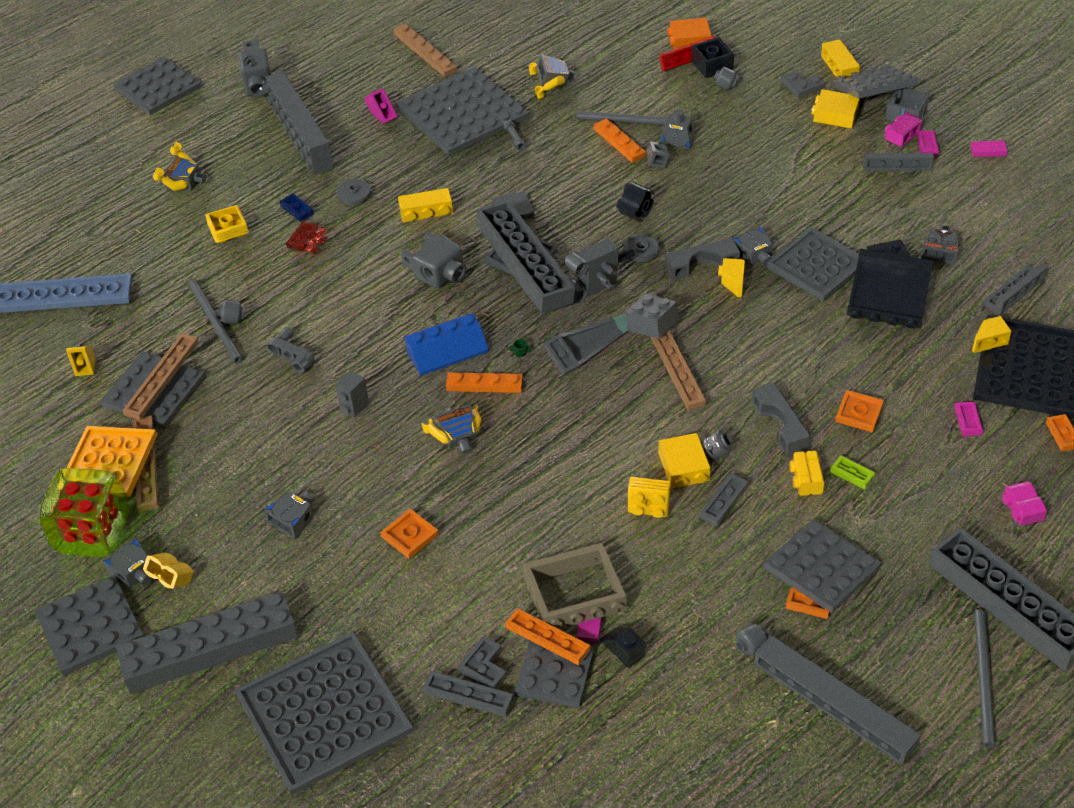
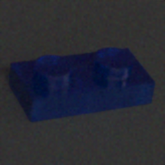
M293 193L279 201L280 206L300 222L314 215L313 208Z

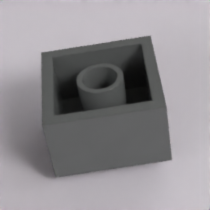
M644 294L626 311L627 330L660 339L678 321L677 302L651 294Z

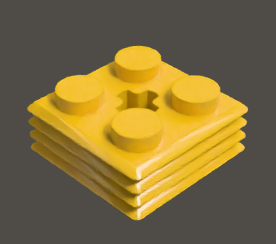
M238 205L205 215L216 243H224L229 239L240 238L249 233L247 223Z
M630 477L628 512L634 515H652L656 518L667 517L670 502V481Z

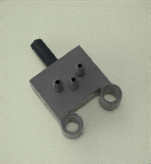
M607 238L577 253H570L565 259V265L578 276V281L570 280L575 286L574 301L579 303L586 297L605 288L613 289V285L617 283L618 264L634 257V249L630 247L619 252V248Z

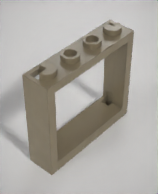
M602 543L522 564L524 580L540 620L558 629L627 610L626 594ZM602 564L615 594L548 612L536 581Z

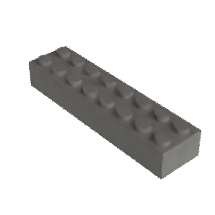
M282 71L266 76L264 86L269 94L267 96L268 104L272 105L274 114H277L279 122L283 123L284 130L288 132L290 140L294 141L296 150H300L301 158L305 159L307 168L311 169L314 175L333 169L329 143L285 73Z
M509 200L477 209L476 226L541 313L574 303L575 286Z
M958 528L932 549L929 566L1066 672L1074 664V613L962 528Z
M280 591L115 647L124 681L129 693L133 694L298 638L284 593Z

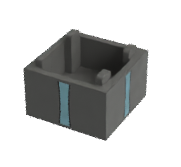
M908 87L895 90L887 104L885 119L895 122V119L898 116H902L905 112L922 119L928 107L930 93Z

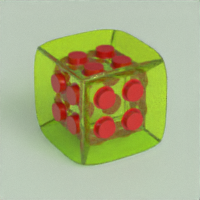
M63 468L55 473L40 508L42 529L48 543L55 551L69 555L105 557L114 552L128 515V502L119 478L108 471L84 468Z

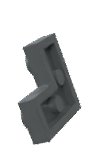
M793 71L781 76V82L798 98L824 89L826 84L818 75L802 79Z
M483 636L459 664L458 670L486 687L497 689L507 676L504 669L492 663L501 652V645Z

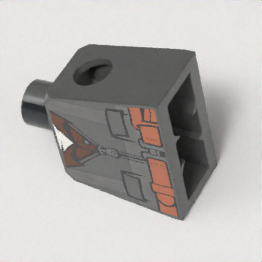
M947 226L931 229L923 245L921 259L955 265L958 253L957 233L950 231Z

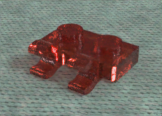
M302 222L286 242L287 248L301 252L307 249L310 253L316 254L319 248L315 247L318 242L324 243L327 240V237L323 236L326 230L318 229L317 224Z

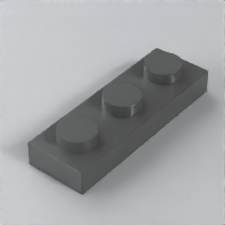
M730 474L700 512V518L718 526L747 489L748 481Z

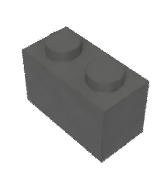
M349 371L335 384L340 410L344 414L355 418L369 404L365 378Z

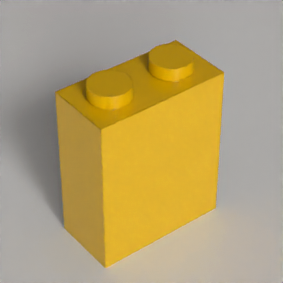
M822 89L820 96H816L815 105L812 107L813 122L852 129L859 109L860 98L846 93Z
M697 433L659 440L658 454L667 479L670 481L671 488L710 481V466Z

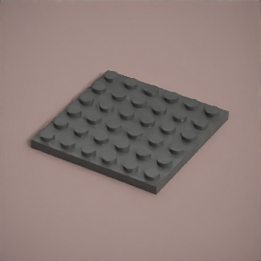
M476 67L396 102V107L448 156L504 130L503 123L508 119L517 124L529 118V112Z
M354 632L235 689L239 701L291 795L413 732L412 725Z

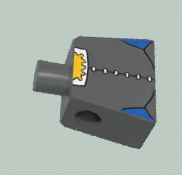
M676 109L674 114H669L664 124L660 143L691 149L695 141L693 120L691 117L684 116L683 110Z
M761 226L732 238L740 251V258L749 265L759 262L767 265V262L772 259V242Z
M288 492L264 509L267 522L296 540L313 518L310 504L314 501V497L309 492H305L301 497Z
M135 538L102 560L107 573L111 576L115 575L117 580L128 587H132L138 582L145 586L152 581V577L148 576L143 570L147 554Z

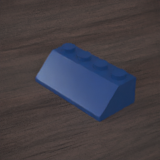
M473 313L405 336L406 351L420 376L489 352L481 326Z

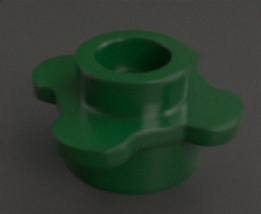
M517 339L509 347V350L514 352L516 357H522L526 353L531 352V347L528 346L526 340Z

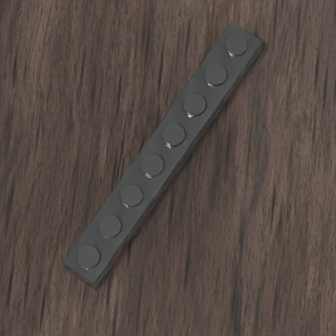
M771 635L755 652L754 665L901 765L906 762L918 747L921 735L913 727L905 725L895 715L887 713L875 702L869 701L860 695L856 689L848 687L838 677L830 675L821 666L812 663L800 652L788 647L782 640L776 639Z

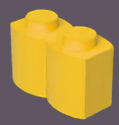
M170 553L147 556L143 567L144 572L148 576L159 579L167 588L189 585L194 573L188 564L178 562Z

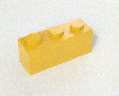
M840 39L822 44L821 57L835 76L845 75L847 77L851 76L853 72H860L859 63L855 61L853 55L850 54L846 45Z
M448 188L398 196L402 222L453 214L452 200Z

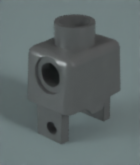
M258 39L243 41L244 51L239 52L238 57L245 93L248 96H263L267 93L264 86L266 83L265 77L271 75L267 51L264 48L260 49Z
M427 231L424 234L425 242L421 244V250L415 255L406 249L401 251L403 265L414 271L417 279L435 288H440L449 280L453 283H458L465 276L466 265L463 264L461 247L443 234L437 237Z

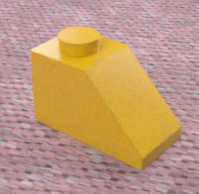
M723 258V265H719L718 276H722L721 284L737 297L742 298L745 260Z
M1001 316L983 320L975 336L972 348L973 353L1008 345L1011 330Z
M92 346L66 348L75 376L94 375L96 358Z

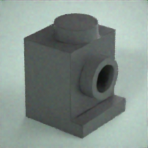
M650 142L646 152L649 159L648 165L665 169L669 157L666 144Z

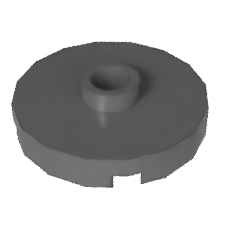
M352 179L338 186L337 195L338 199L343 201V204L354 206L362 204L365 199L367 201L371 191L367 182Z
M647 234L632 235L624 243V250L630 247L634 249L635 256L629 258L633 261L646 262L652 260L659 252L658 241L654 237H648Z

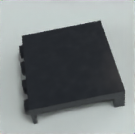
M860 249L849 305L847 307V315L854 319L865 318L871 322H887V324L893 326L898 324L905 325L910 329L921 328L933 261Z

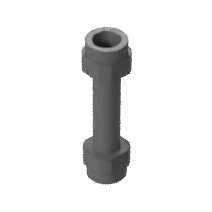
M509 119L503 123L505 131L511 134L514 139V146L518 150H523L526 147L524 139L520 138L516 132L514 122Z

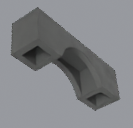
M732 238L666 253L665 268L671 280L689 277V272L695 265L712 263L719 266L723 265V258L739 259L740 251Z
M774 383L753 389L752 404L760 416L774 417L784 425L779 430L778 443L785 454L789 456L795 452L807 450L809 440H811L810 433L803 427L799 416H796L792 411V406L789 402H786L782 391Z

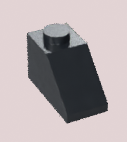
M616 627L600 638V641L628 669L645 657V641L631 628Z

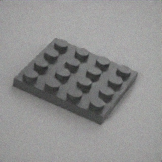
M166 57L159 58L157 61L146 65L144 68L113 84L115 90L149 115L201 88V83Z
M882 65L879 69H866L862 73L853 72L851 76L847 77L845 75L836 76V79L830 80L832 87L856 98H863L919 84L917 77L904 73V71H899L897 68H892L889 65Z
M811 227L768 261L767 268L821 301H824L855 276L859 254Z
M142 351L100 401L102 407L124 414L123 409L162 357ZM182 364L144 417L152 416L154 425L166 428L205 379V372Z
M814 519L765 560L763 568L806 597L812 599L824 609L829 610L830 613H833L881 566V562Z
M115 575L35 609L63 676L117 652L115 647L117 645L144 637Z

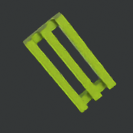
M842 455L830 468L831 473L864 490L871 483V480L875 478L876 474Z

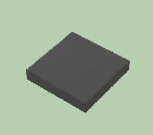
M525 191L492 198L493 205L509 200L522 219L534 217V211Z

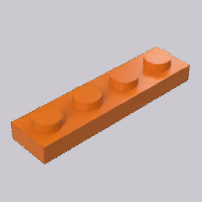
M607 118L594 124V130L632 163L646 157V151Z
M448 372L446 391L521 393L523 375Z
M518 608L505 622L507 629L578 666L590 652L589 644Z

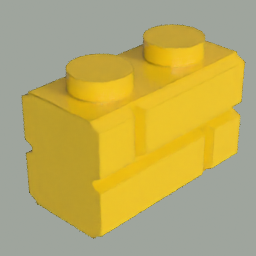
M807 451L806 453L795 452L793 460L789 462L790 472H794L795 475L793 476V487L798 489L800 496L822 494L824 479L818 453L816 451Z

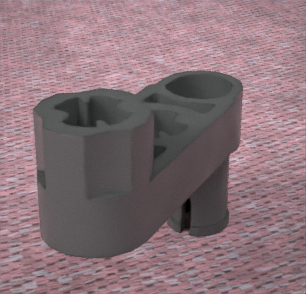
M284 327L278 336L271 339L267 344V348L278 357L290 361L291 367L301 374L315 361V357L310 351L287 342L294 334L290 328Z

